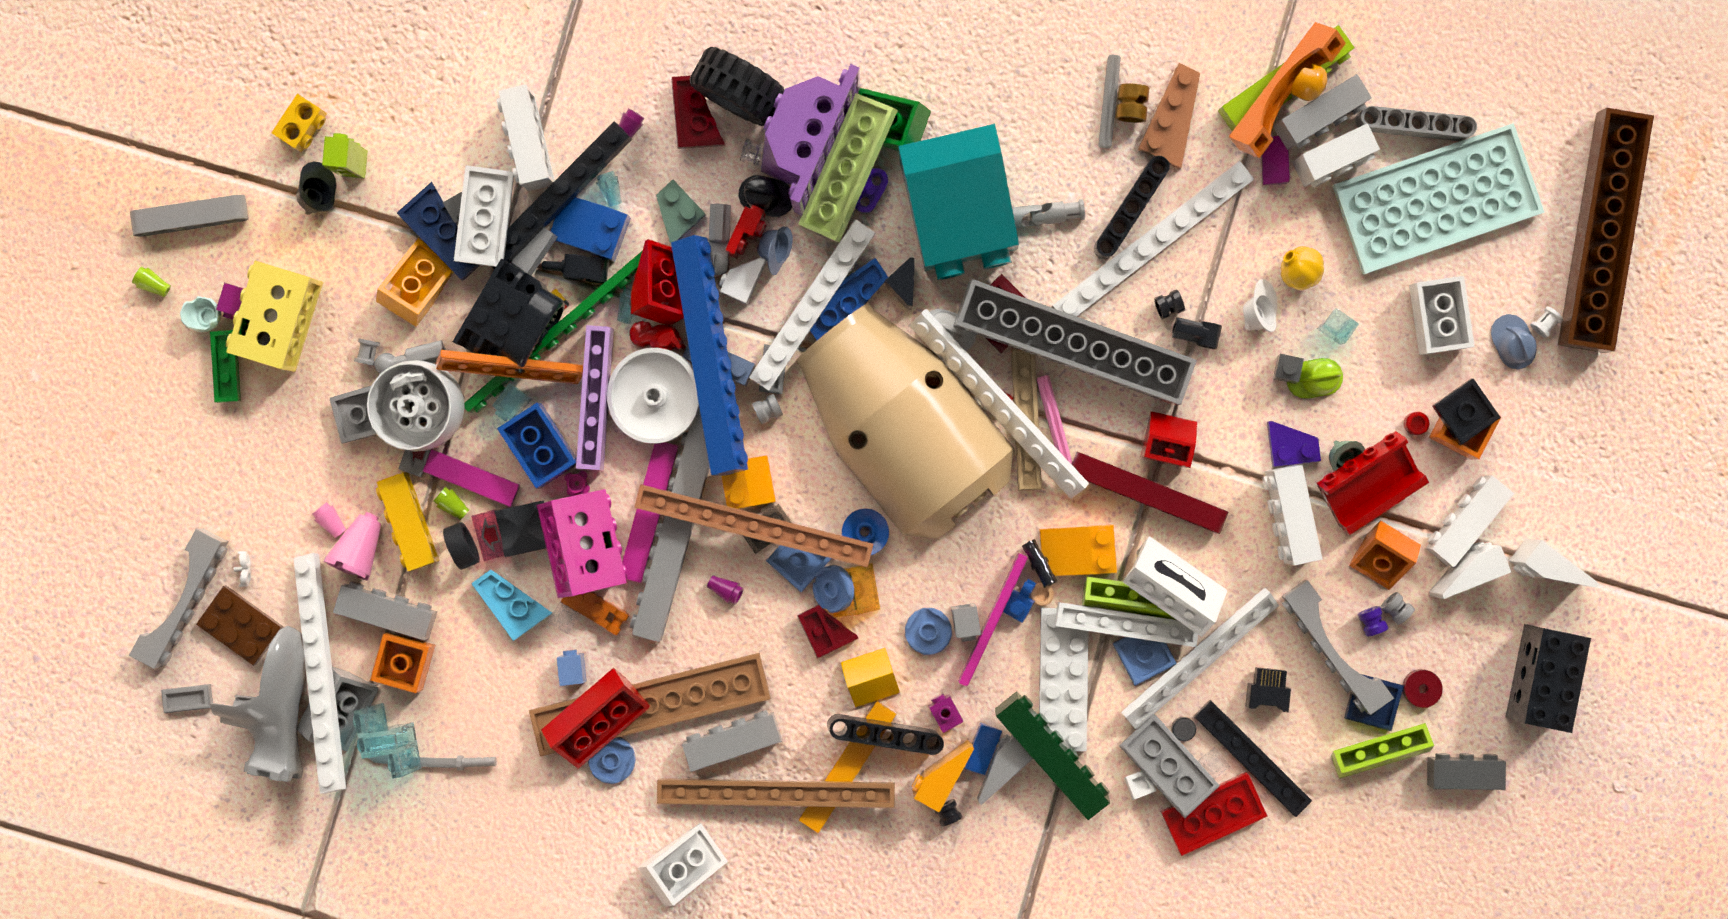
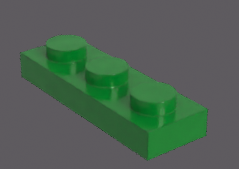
M233 330L210 331L215 403L241 401L238 356L226 353L228 348L226 347V341Z

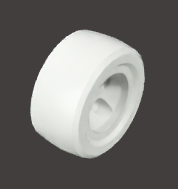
M419 360L401 362L383 371L373 382L367 400L368 417L377 435L386 443L407 451H426L445 443L458 430L465 408L464 397L460 385L448 371L437 370L435 364ZM412 369H420L427 377V381L412 382L414 388L410 389L408 395L404 394L405 389L409 387L407 382L395 388L394 391L390 386V382L398 373L407 374ZM423 386L428 388L426 395H422L420 392ZM410 402H414L415 404L412 407L413 412L410 410L409 407ZM431 402L436 404L435 411H430L429 409ZM404 417L409 418V424L405 422ZM422 417L427 419L425 427L420 425L419 422Z

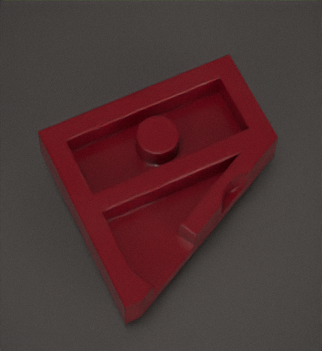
M820 605L797 615L816 658H820L859 639L854 632L831 616Z

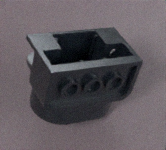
M501 258L452 342L472 353L507 357L518 364L519 367H524L528 358L533 356L531 352L533 350L536 351L535 345L541 346L546 334L559 322L565 303L563 299L549 292L543 282ZM516 369V372L519 374H523L525 370Z

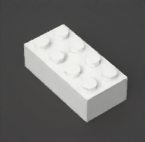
M527 84L499 90L500 98H497L496 102L499 112H503L505 121L502 122V128L505 136L509 137L511 143L507 145L510 159H514L516 168H513L516 183L519 182L520 186H523L527 191L549 187L555 179L534 92Z
M1291 465L1264 471L1265 476L1262 480L1265 490L1269 491L1270 500L1267 501L1270 514H1274L1275 523L1272 524L1275 537H1278L1280 546L1277 547L1280 560H1283L1284 564L1289 565L1323 560L1303 465Z

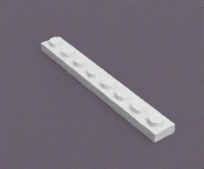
M855 219L749 378L770 391L875 235L874 231Z
M1266 588L1261 590L1158 681L1146 689L1143 694L1130 703L1121 712L1135 729L1140 727L1275 610L1279 605L1272 594Z

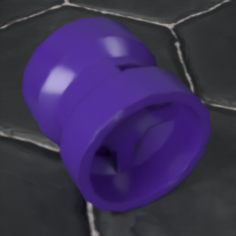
M1380 606L1365 609L1357 614L1359 620L1366 625L1363 629L1366 637L1380 634L1389 629L1386 621L1381 620L1382 610Z

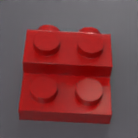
M754 205L751 208L744 207L725 249L729 256L738 259L739 254L743 256L748 247L747 238L756 242L757 237H762L767 227L765 224L766 214L763 209Z

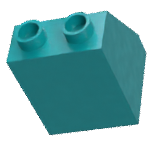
M995 124L898 146L900 166L924 270L930 271L935 269L937 280H943L965 274L963 263L982 259L984 269L996 268L1012 263L1009 252L1018 249L1019 241Z

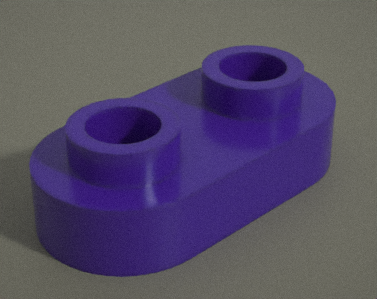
M879 168L871 170L855 207L858 212L868 214L877 206L888 185V176L884 170ZM873 178H879L881 183L874 185L872 183ZM863 198H867L870 203L867 206H863L860 201Z

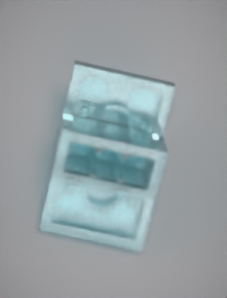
M384 703L374 704L353 711V724L357 729L358 735L357 748L361 753L362 759L388 755V769L392 774V779L400 778L422 769L414 722L388 726Z

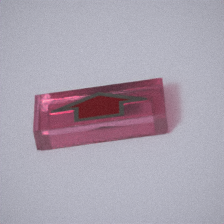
M496 509L471 516L484 561L504 556L500 530L494 512Z

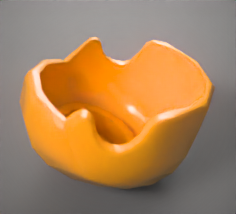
M1312 64L1313 69L1303 68L1292 85L1291 93L1304 101L1318 98L1327 85V73L1321 66Z

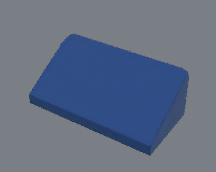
M980 722L972 742L974 750L964 769L983 775L986 774L1002 730Z

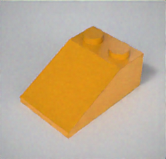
M418 238L377 288L376 302L417 327L436 301L453 272Z
M1114 525L1040 529L1041 552L1044 557L1048 558V565L1054 576L1117 573Z
M965 741L926 768L922 775L917 774L911 785L913 787L914 799L940 812L974 750L972 742Z

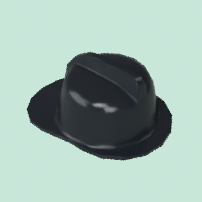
M309 162L302 167L300 173L299 188L296 193L297 202L305 210L306 215L329 211L333 208L335 202L336 178L331 170L322 166L321 162Z
M753 175L745 179L739 188L738 197L743 207L751 208L752 205L757 206L765 211L766 216L770 217L786 215L792 209L790 195L788 194L790 186L781 180L762 175Z

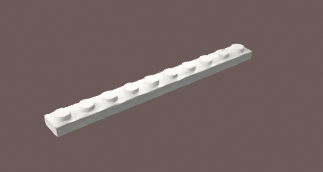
M1238 161L1058 300L1052 307L1078 316L1253 181L1254 178L1241 161Z
M927 309L909 324L914 332L947 365L955 376L1070 499L1087 487L1089 483Z
M310 553L295 557L293 560L320 794H327L345 790L346 783L320 559L318 553Z

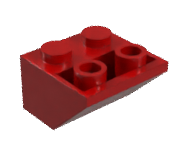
M1150 411L1140 457L1191 468L1196 447L1197 422Z

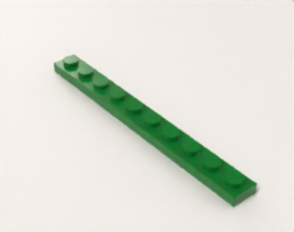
M642 251L554 325L545 338L543 337L542 345H535L537 349L531 352L533 356L528 359L541 360L542 357L540 355L546 350H553L560 343L558 340L564 334L566 336L572 334L578 328L576 325L582 319L586 321L596 312L594 309L599 304H607L614 297L612 295L613 292L618 288L622 290L632 282L630 278L637 272ZM495 376L464 402V409L469 413L474 411L479 413L488 405L486 403L488 399L492 396L498 397L505 391L506 388L504 386L509 381L515 382L519 378Z

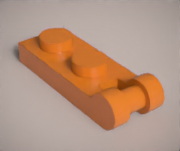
M592 591L563 597L560 601L617 636L621 631V624L623 621H627L630 616L624 610ZM610 612L615 615L612 623L606 619Z

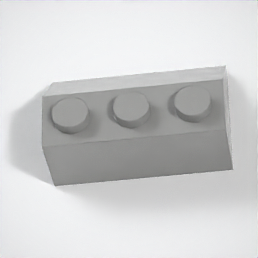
M332 667L341 748L344 751H348L379 687L348 671ZM309 702L297 726V731L308 741L314 742Z

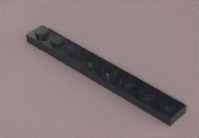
M613 121L508 228L504 255L505 261L510 263L632 140L618 123Z

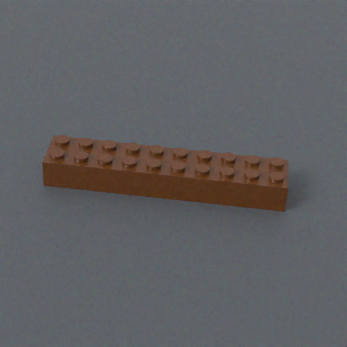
M1608 107L1596 113L1558 346L1600 353L1615 352L1654 115Z

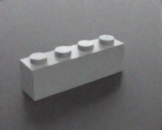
M1358 74L1281 119L1273 127L1287 150L1294 146L1299 149L1310 142V136L1315 134L1316 137H1319L1329 131L1328 125L1334 123L1337 126L1348 119L1346 116L1348 113L1353 112L1355 115L1367 107L1365 103L1372 99Z
M350 581L349 584L341 585L333 613L417 639L427 640L430 638L438 612L431 610V605L418 602L417 605L408 603V598L398 595L392 598L386 596L387 592L373 588L372 591L363 589L364 585Z
M767 710L755 713L753 719L745 721V718H740L732 721V726L723 728L722 725L709 729L708 734L700 736V733H695L687 736V741L683 742L682 747L690 771L693 772L782 742V736L774 712L768 713Z

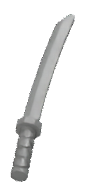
M372 752L364 753V756L374 763L402 766L457 768V770H464V767L497 765L496 757L464 758L463 755H458L457 758H432Z

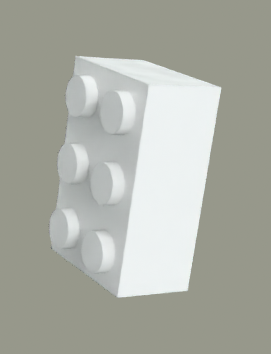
M1367 123L1302 154L1292 163L1303 186L1312 185V188H1315L1331 179L1330 175L1332 174L1336 178L1352 169L1353 164L1357 168L1375 158L1374 153L1380 150Z
M1464 276L1417 282L1409 285L1419 355L1475 347Z

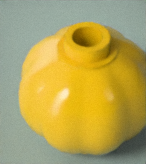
M1300 246L1286 252L1280 266L1281 278L1287 286L1297 290H1306L1316 286L1324 274L1322 255L1317 250L1306 246Z

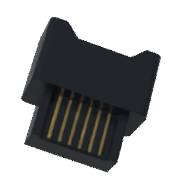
M1255 667L1254 682L1247 683L1245 706L1250 709H1256L1259 705L1276 706L1283 712H1289L1291 688L1286 687L1287 671Z

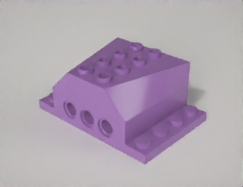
M850 64L848 70L843 69L838 81L839 85L817 76L785 88L783 95L779 93L773 106L775 107V113L773 117L769 116L764 125L765 140L761 172L791 185L788 193L794 213L801 216L826 162L824 156L827 157L835 141L834 136L837 137L855 93H858L860 89V67Z

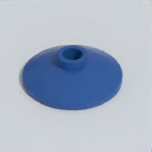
M867 508L858 509L845 519L842 526V536L872 543L871 555H874L886 545L889 538V527L886 519L879 512ZM863 527L869 530L867 536H862L860 533Z

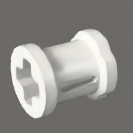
M1548 306L1544 309L1545 313L1536 322L1534 321L1530 324L1532 329L1544 338L1550 335L1549 332L1557 323L1561 324L1563 321V317L1556 310Z

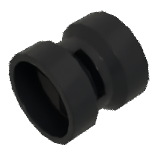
M1177 289L1169 292L1167 296L1160 295L1154 298L1155 306L1161 319L1170 317L1172 313L1179 314L1185 311L1183 299Z

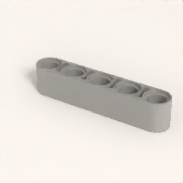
M1368 106L1359 112L1355 119L1356 126L1359 128L1367 124L1364 115L1370 114L1373 117V124L1368 125L1374 133L1451 141L1465 140L1474 135L1477 130V122L1470 116ZM1388 116L1396 119L1397 125L1395 127L1389 124ZM1413 118L1420 122V129L1413 127ZM1436 121H1440L1443 124V131L1437 130L1435 127ZM1460 123L1467 127L1466 134L1459 130Z
M231 195L130 211L133 236L136 237L249 220L245 195Z

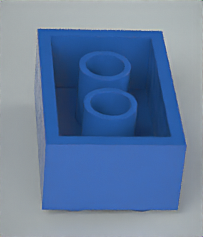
M535 403L497 428L536 489H541L576 466V455L542 403Z

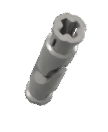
M1083 199L1071 203L1060 201L1043 205L1012 207L1016 228L1062 223L1067 219L1075 218L1085 220ZM1031 213L1032 221H1025L1022 218Z

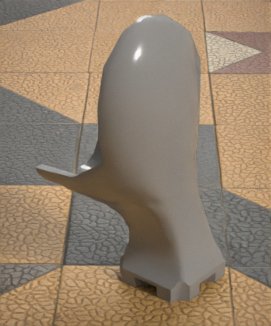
M290 626L279 630L269 645L261 675L259 696L235 695L234 697L236 698L232 706L210 703L213 715L220 717V723L248 729L255 740L254 751L249 760L245 762L244 772L254 776H265L271 780L285 782L292 781V778H302L303 774L299 755L297 721L306 667L302 634Z

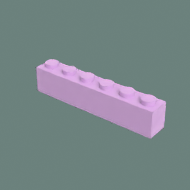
M586 325L576 469L604 470L608 418L607 388L611 377L614 329L611 327Z

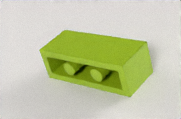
M333 133V137L325 136L322 166L342 177L365 179L368 150L361 147L360 143L354 142V139L348 138L346 134Z

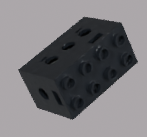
M1524 624L1506 717L1524 724L1572 733L1591 638Z

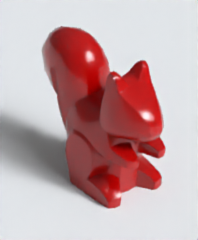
M642 320L635 322L629 330L630 340L637 347L650 345L651 348H662L670 351L674 348L684 349L686 347L674 326L663 324L651 326L650 322Z

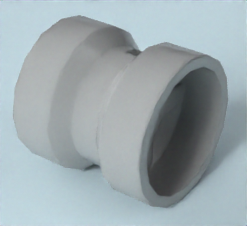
M774 394L767 396L766 400L762 402L758 400L752 403L761 425L767 423L772 417L778 418L783 415Z
M1399 592L1391 594L1380 607L1385 613H1389L1392 616V620L1397 625L1405 622L1415 611V608L1410 603L1403 601V596Z

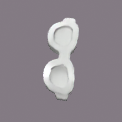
M412 369L407 374L398 373L390 382V386L394 391L395 388L407 382L409 388L413 389L414 385L412 382L427 381V377L420 369Z
M239 551L241 567H234V572L242 571L239 587H247L251 580L250 556L247 551Z

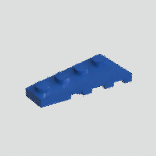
M876 258L847 276L810 330L816 340L820 339L857 309L864 306L885 283L888 276Z

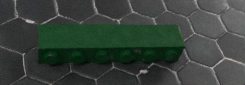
M1016 691L995 708L996 717L1083 816L1090 820L1110 804L1108 788L1103 782L1098 783L1093 778L1095 775L1088 765L1085 764L1083 766L1078 761L1079 756L1072 747L1068 749L1062 743L1064 739L1057 730L1052 731L1048 727L1049 722L1041 712L1037 714L1033 710L1031 700L1026 695L1021 696Z

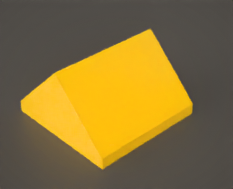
M886 647L841 662L847 687L855 707L900 693Z

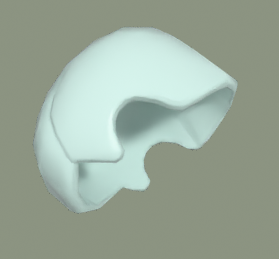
M197 296L193 301H186L183 304L180 317L182 323L187 328L196 332H208L220 322L221 311L216 310L218 304L213 299Z

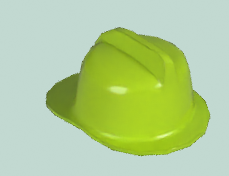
M1329 358L1308 360L1303 362L1299 382L1297 384L1286 382L1289 391L1301 399L1327 396L1335 393L1341 387L1343 372L1336 361Z

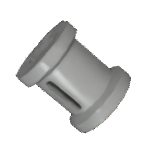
M359 338L358 356L354 359V362L374 366L376 349L380 346V343Z

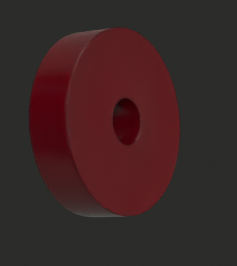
M1417 669L1410 672L1402 684L1404 685L1403 695L1410 704L1420 708H1428L1435 705L1440 700L1443 692L1440 678L1435 673L1425 669ZM1424 684L1426 689L1421 693L1419 687Z

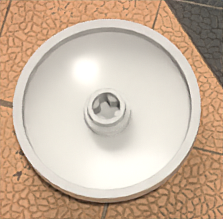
M645 348L635 351L626 356L616 366L610 377L607 388V403L610 414L616 425L626 435L637 441L664 443L674 440L684 434L698 416L700 408L693 367L686 359L673 351L662 348Z

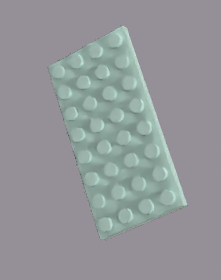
M1514 123L1332 185L1363 275L1545 213Z

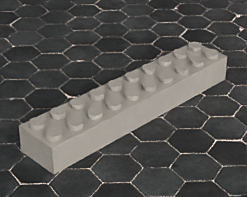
M974 279L968 282L953 325L1173 405L1182 404L1197 362L1196 359Z

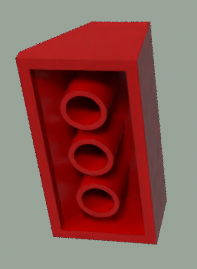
M613 667L542 728L541 731L550 748L579 769L648 710L650 705L629 680Z

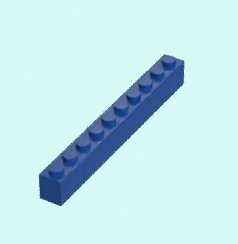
M692 235L671 242L710 471L711 475L726 476L748 470V456L744 449V433L740 426V410L736 403L735 384L731 374V360L728 357L726 346L727 337L724 334L722 323L723 314L720 311L718 300L719 291L716 288L715 269L710 255L711 246L708 238Z

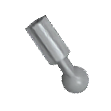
M710 204L709 243L715 275H723L727 272L730 265L729 255L725 250L730 238L731 205Z
M442 340L407 348L404 355L396 357L390 353H383L376 358L374 366L376 371L381 374L387 368L405 361L419 360L436 363L440 350H446Z

